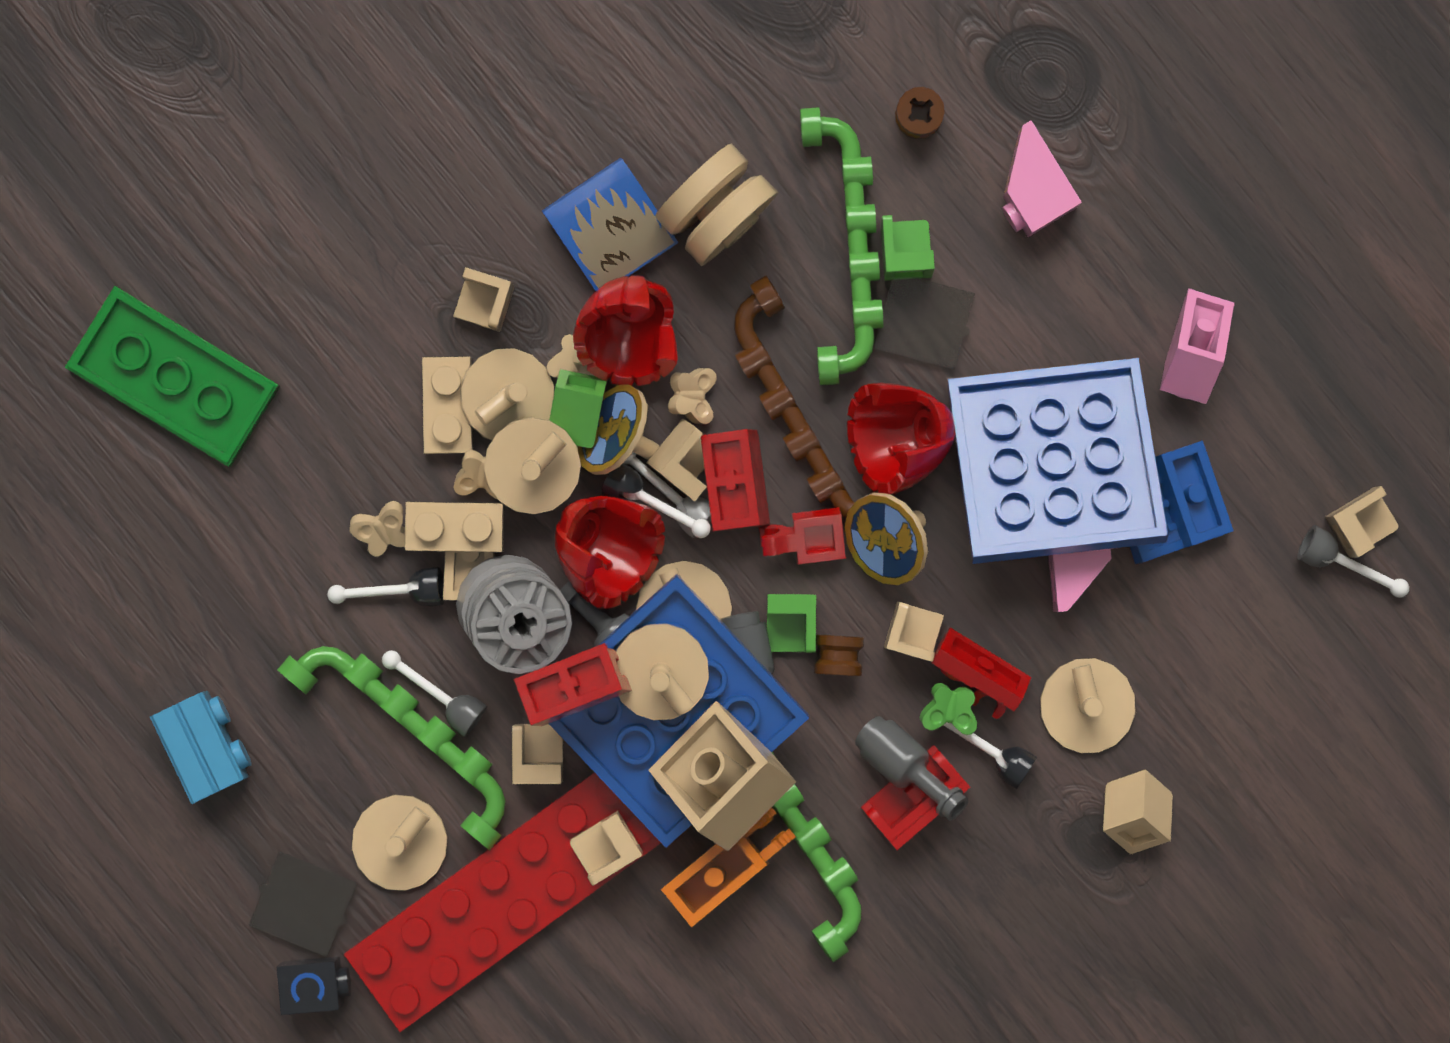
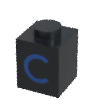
M340 956L283 961L276 967L281 1015L339 1010L344 1005V997L351 996L349 968H341Z

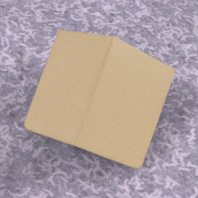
M465 267L462 276L465 281L453 317L500 332L515 286L511 281Z
M682 419L648 460L647 464L693 501H696L707 487L697 479L704 469L701 436L703 434L694 425Z
M1382 486L1371 488L1325 517L1349 558L1362 556L1375 548L1373 544L1398 529V523L1382 497L1387 495Z
M897 602L884 648L933 662L935 656L933 651L944 615Z
M514 724L512 726V784H561L563 782V738L549 724L544 726Z
M1146 769L1108 782L1105 788L1103 831L1130 854L1171 841L1173 799L1171 791Z
M619 811L614 812L570 841L571 847L588 873L587 878L592 886L643 855V850Z

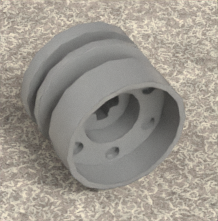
M513 555L488 558L474 567L460 585L456 602L459 624L482 658L498 670L515 674L538 670L554 661L567 644L572 626L569 604L545 571L529 559ZM518 613H522V625H520L519 627H514V616Z

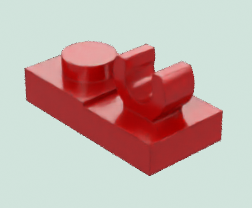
M951 627L940 641L933 662H931L940 668L946 677L954 681H961L971 688L975 687L973 692L975 695L974 706L984 696H990L995 699L997 705L992 714V717L995 719L1000 718L1005 713L1007 707L1012 711L1017 709L1024 698L1032 678Z

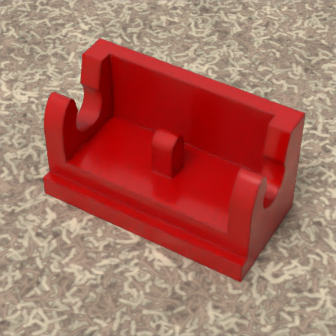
M743 429L702 435L701 445L713 531L770 525L758 430Z
M603 643L515 678L514 682L530 725L544 726L632 691L628 678L619 671L616 662L619 657L616 651L608 648L607 644Z
M934 745L927 749L929 762L926 769L950 790L959 787L964 794L971 788ZM889 782L861 806L867 816L896 850L938 816L936 813L938 804L913 783L905 788H897Z

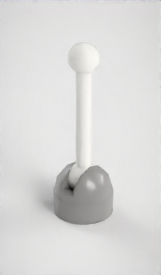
M634 452L623 462V464H630L675 503L678 511L695 520L704 519L708 522L711 521L708 500L700 496L696 501L689 497L682 498L643 464ZM677 521L682 530L690 537H696L693 535L691 528Z

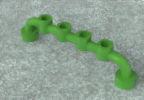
M819 107L800 109L802 146H822V136H832L838 140L842 151L855 345L849 353L844 355L837 354V346L817 347L819 384L833 385L839 384V374L856 371L867 362L873 352L874 329L883 328L882 300H871L870 281L880 280L878 252H868L867 233H876L875 204L865 205L863 186L873 185L871 156L861 157V148L857 134L849 124L838 118L820 117Z
M322 646L309 650L298 661L290 655L287 657L277 671L303 693L307 694L318 682V679L312 675L314 670L324 665L335 668L480 791L486 799L484 813L479 817L472 811L460 826L488 850L495 845L502 836L495 828L504 815L506 801L500 785L487 773L493 765L472 746L465 753L462 752L450 741L456 735L451 728L435 715L429 722L414 711L420 702L399 684L392 691L389 690L377 679L383 671L362 653L354 660L338 648Z
M794 784L772 807L782 818L788 829L796 836L794 838L812 862L822 881L842 908V918L836 926L833 927L826 920L811 931L828 958L835 962L849 952L845 942L855 934L861 921V905L851 885L859 880L843 857L834 862L824 846L832 840L820 821L814 817L807 822L797 808L805 800Z

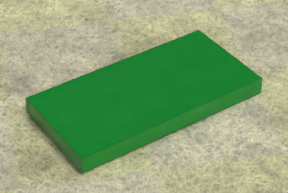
M114 286L65 366L66 369L228 467H231L280 387L277 383L117 286Z

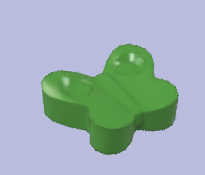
M944 683L935 684L931 691L933 700L921 711L919 717L922 725L928 730H935L947 722L952 723L962 734L970 735L974 733L977 729V721L970 708L975 701L973 691L967 686H962L952 691Z

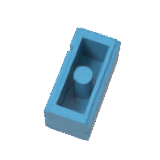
M203 691L150 717L191 804L249 777L245 768L251 765L250 757L240 739L232 742L225 727V724L231 722V719L219 696L211 698L208 691Z

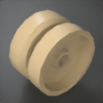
M728 144L706 161L671 195L655 215V218L671 235L682 233L698 220L701 221L688 236L685 250L701 266L707 264L722 250L729 248L757 222L759 215L779 193L762 175L750 177L735 190L732 188L744 175L748 165V160L733 144Z

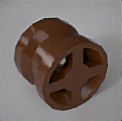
M914 87L906 91L899 99L895 111V120L899 130L907 137L913 139H926L933 135L942 123L945 114L944 103L934 90L926 87Z
M816 635V645L820 648V659L814 664V673L862 676V665L858 662V652L864 647V637Z

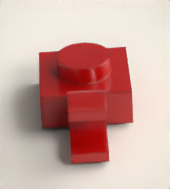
M839 507L792 513L793 527L778 524L759 527L763 556L796 552L798 565L846 559L842 515Z

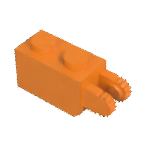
M772 807L729 851L715 844L661 889L691 927L696 925L770 864L767 860L796 837L788 829L776 835L771 840V843L761 852L753 844L749 836L756 830L764 828L773 820V816L777 814Z

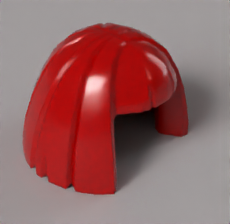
M623 276L610 280L600 286L588 298L581 309L573 332L574 350H577V357L583 366L587 365V371L604 381L610 378L612 384L616 385L629 384L632 386L635 382L637 386L650 384L652 381H659L661 375L666 377L675 368L678 361L675 333L671 323L674 306L670 293L663 285L645 280L644 276Z
M870 383L863 385L858 389V392L854 393L855 398L851 399L847 413L851 420L847 421V436L849 444L853 446L850 451L856 455L854 464L859 474H864L862 480L870 489L884 494H896L906 490L926 478L946 457L955 438L954 417L950 409L935 397L922 390L893 383Z
M595 496L576 500L563 510L561 520L556 525V552L566 577L574 589L588 603L600 609L601 607L604 609L614 608L621 605V600L626 602L628 596L635 595L644 586L642 581L649 580L659 562L656 555L662 554L665 536L662 534L665 532L664 521L661 520V515L646 505L608 496Z

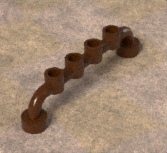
M765 275L750 284L754 294L750 295L740 304L735 315L734 330L738 342L743 349L736 353L735 357L748 379L758 375L767 391L759 395V398L773 421L782 416L791 433L784 436L783 440L796 462L806 458L815 474L807 478V481L818 501L823 503L830 499L834 508H840L842 517L847 518V513L855 502L848 494L841 478L830 463L815 433L804 418L789 388L782 380L771 357L754 331L753 320L759 312L764 310L766 315L771 317L785 309V305L768 276Z

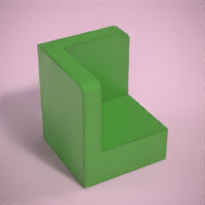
M892 215L882 216L880 225L884 281L932 278L935 269L934 252L930 248L928 221L893 222Z
M560 369L549 420L566 430L577 446L592 448L595 442L607 380H601L593 375Z
M767 594V632L771 652L816 653V595Z

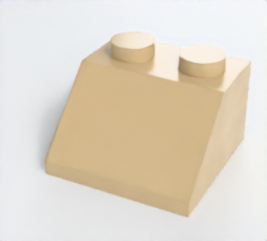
M717 701L649 769V772L695 829L727 851L796 783L772 752Z

